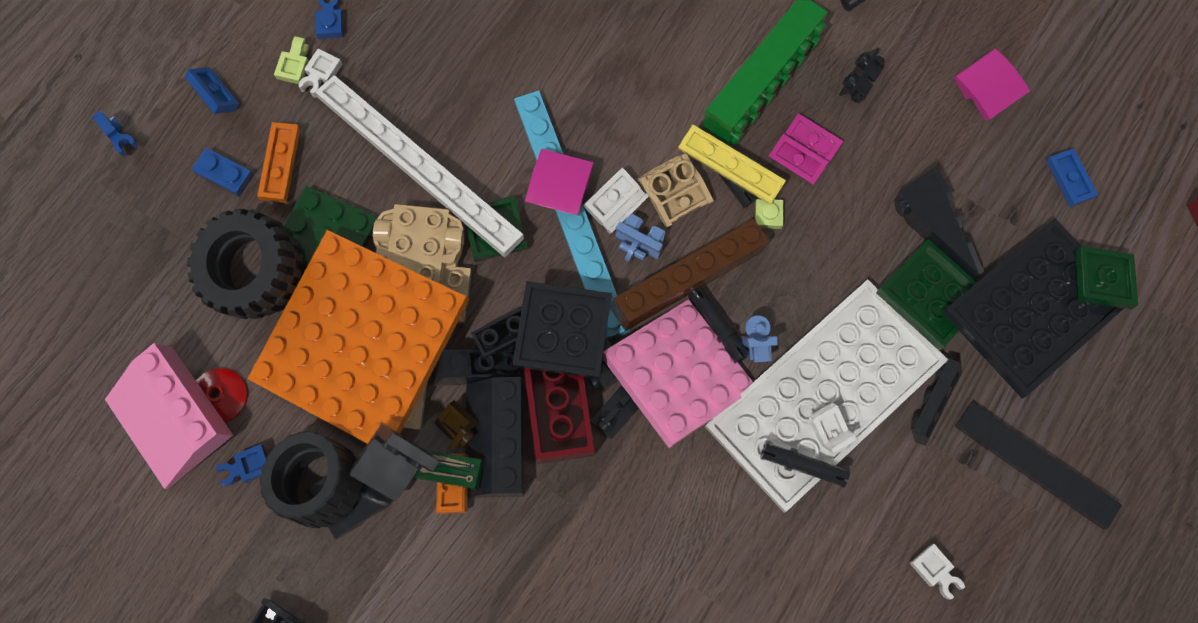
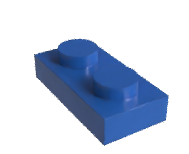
M210 67L187 70L186 80L214 114L237 110L239 102Z
M208 148L204 149L191 169L195 174L239 197L254 176L250 170Z
M1074 148L1050 156L1046 160L1070 208L1093 200L1098 196Z

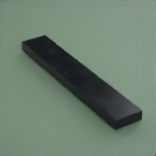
M974 403L968 406L955 428L1103 530L1109 528L1122 507L1113 498Z

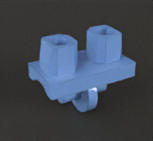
M630 214L624 223L619 221L615 228L617 230L615 237L622 241L619 249L627 252L625 261L630 263L634 257L643 261L646 254L658 260L662 253L666 232L653 226L648 235H644L639 232L643 225V220L634 214Z
M759 315L752 316L745 324V331L748 336H741V343L748 347V352L750 353L749 360H753V362L772 361L771 346L778 345L777 336L769 334L770 323L765 317Z

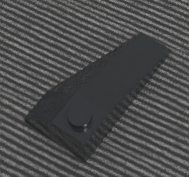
M936 167L899 192L894 199L895 209L901 217H904L906 223L925 241L929 239L970 277L976 280L984 273L972 241L964 238L962 227L964 221L961 215H955L950 201L955 199L942 174Z

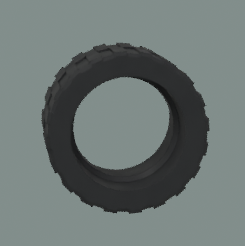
M300 431L297 434H291L275 445L272 452L268 454L265 464H263L260 478L262 498L265 499L267 507L280 517L305 527L320 529L321 527L332 526L334 523L344 519V516L351 512L354 504L359 499L363 483L349 474V470L357 460V457L353 455L350 449L318 432ZM326 456L328 475L323 488L312 500L299 504L297 483L301 473L312 461Z

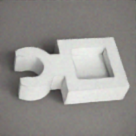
M317 49L304 69L309 76L300 80L298 85L300 90L304 92L308 86H313L310 93L316 98L315 91L320 88L322 82H327L333 75L337 74L342 66L341 60Z
M935 544L928 546L910 562L911 566L930 587L936 583L939 584L940 593L945 599L951 600L954 598L948 590L950 583H953L959 590L965 588L961 579L952 577L949 574L954 566Z

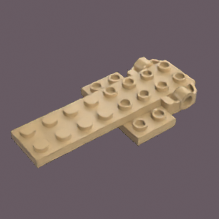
M397 204L394 205V209L380 214L378 219L375 220L373 227V241L377 254L469 298L472 270L471 268L457 267L465 241V229L461 220L453 217L448 209ZM468 303L458 324H465ZM428 381L403 428L422 429Z

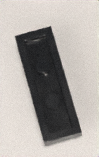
M949 359L945 367L941 366L935 378L937 383L933 391L929 390L925 395L923 406L925 407L921 415L917 414L911 424L910 429L912 430L915 442L926 446L962 375L960 362Z

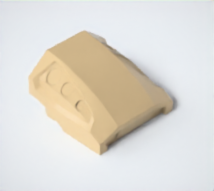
M687 153L668 160L638 178L666 227L694 210L714 201Z

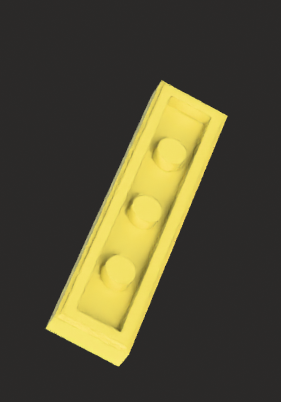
M695 125L691 126L678 147L682 152L687 153L690 157L769 205L772 204L786 182L783 178Z

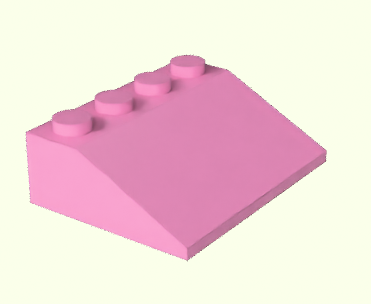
M153 343L130 363L105 398V401L164 489L170 488L233 436L178 354L170 346Z

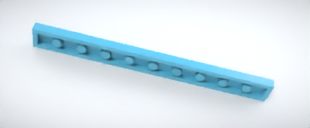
M536 91L514 98L536 161L541 149L563 154L540 92ZM581 205L578 216L555 210L584 289L612 293L606 338L609 340L629 333L630 329L625 331L611 310L613 299L617 294L583 205Z

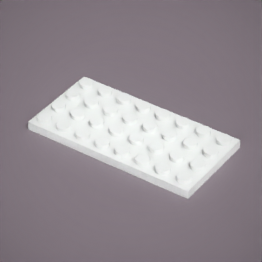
M868 279L740 394L742 398L713 418L705 426L784 513L821 479L793 469L790 472L784 470V466L760 459L762 449H765L763 445L766 441L788 450L791 448L797 449L798 453L836 466L948 361L937 348L876 294L878 289ZM831 403L838 406L848 430L857 436V440L851 443L847 450L832 453L821 446L808 416Z

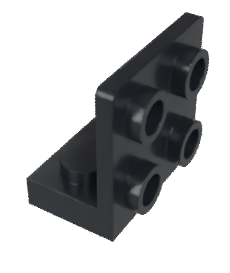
M381 423L349 470V474L393 501H397L418 469L421 470L424 466L433 471L439 461L427 450Z

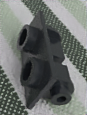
M879 48L863 52L855 61L856 67L853 72L848 74L842 83L844 87L839 93L840 96L849 93L851 100L855 103L865 100L873 86L866 78L871 82H875L884 68V59L881 56H876Z
M621 385L590 422L612 440L639 407Z

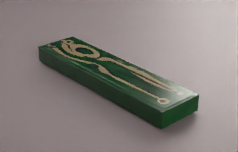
M427 450L439 463L433 471L423 466L413 476L414 479L478 490L485 461Z

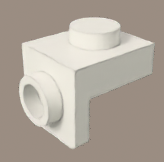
M834 403L808 416L821 446L832 453L847 450L850 444L857 440L856 434L848 430L838 406Z

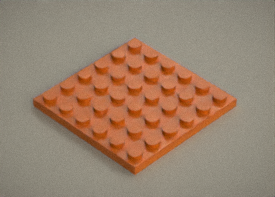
M327 230L247 379L367 444L381 423L400 434L470 299Z

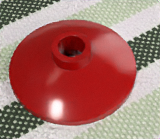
M217 368L207 371L197 379L196 382L225 423L233 420L242 412L247 402L248 391L244 380L239 374L229 369ZM219 389V396L213 399L212 392Z

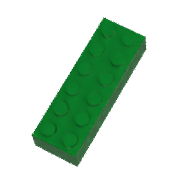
M796 0L705 111L702 130L728 146H731L732 143L737 145L745 134L743 131L748 124L752 126L761 114L759 110L763 105L768 107L776 96L774 92L779 86L783 88L792 76L790 72L794 68L799 69L807 58L805 54L808 50L814 51L822 39L820 35L827 26L824 21L828 11L811 0Z

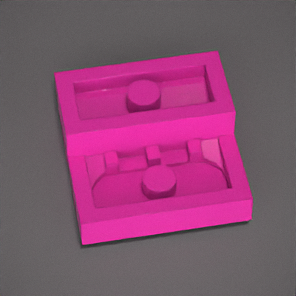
M993 49L953 77L965 99L972 98L984 120L993 118L1030 91L1020 74L997 49Z
M798 113L768 157L814 185L843 144V141Z
M541 149L525 201L578 216L585 190L588 188L594 162Z

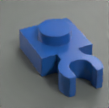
M318 0L322 11H315V34L317 38H342L343 13L341 9H338L340 1L332 0V2L326 3L325 0Z
M259 444L233 455L235 464L222 463L216 467L217 472L221 473L226 470L230 472L228 479L220 482L223 486L234 485L239 477H241L244 483L253 481L262 475L261 470L267 460L265 447Z

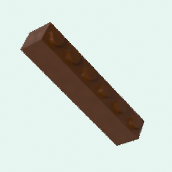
M755 219L616 296L613 299L611 310L623 329L627 331L688 296L695 289L698 290L699 287H704L761 254L769 240Z

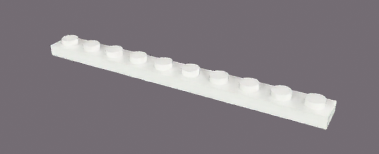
M335 75L315 91L317 98L504 258L524 239L523 234Z

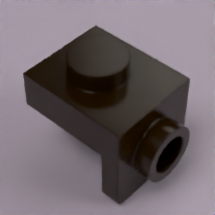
M453 400L447 405L435 421V424L453 440L448 446L453 451L460 445L466 447L475 437L473 431L479 422Z

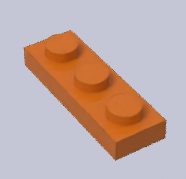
M272 122L257 195L261 201L287 203L301 131L299 125Z

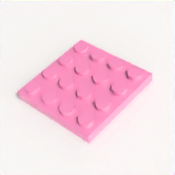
M689 299L603 352L604 362L669 449L742 398L740 394L753 383L738 363L735 364L722 342L719 343L717 341L718 336Z

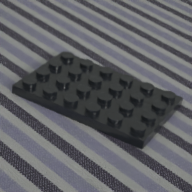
M1055 218L942 312L1022 399L1035 390L1124 309L1078 301L1075 250L1081 245Z

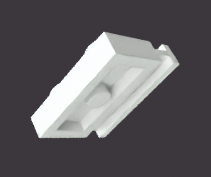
M622 167L583 207L611 234L619 221L623 222L649 195L642 191L638 183Z

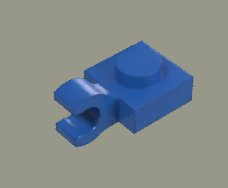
M101 110L92 116L102 131L112 141L114 149L121 156H126V153L123 151V146L126 143H130L135 149L138 147L137 142L130 135L120 133L123 127L114 116L108 118Z

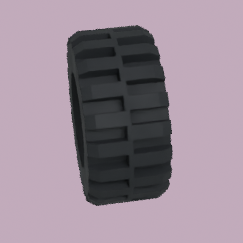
M235 209L233 212L227 210L219 214V219L212 217L206 222L208 226L205 229L200 228L196 236L198 238L195 243H191L189 248L192 254L191 257H187V266L191 267V272H188L187 275L189 282L195 284L192 287L193 292L197 297L201 298L204 305L225 315L242 319H260L265 316L264 314L272 315L276 313L278 305L284 307L289 302V294H293L297 287L295 285L297 279L302 277L303 271L299 270V264H303V255L297 253L300 250L298 240L292 238L293 233L289 228L283 226L281 222L254 210ZM256 240L262 253L259 273L249 285L236 289L230 277L232 258L241 246Z

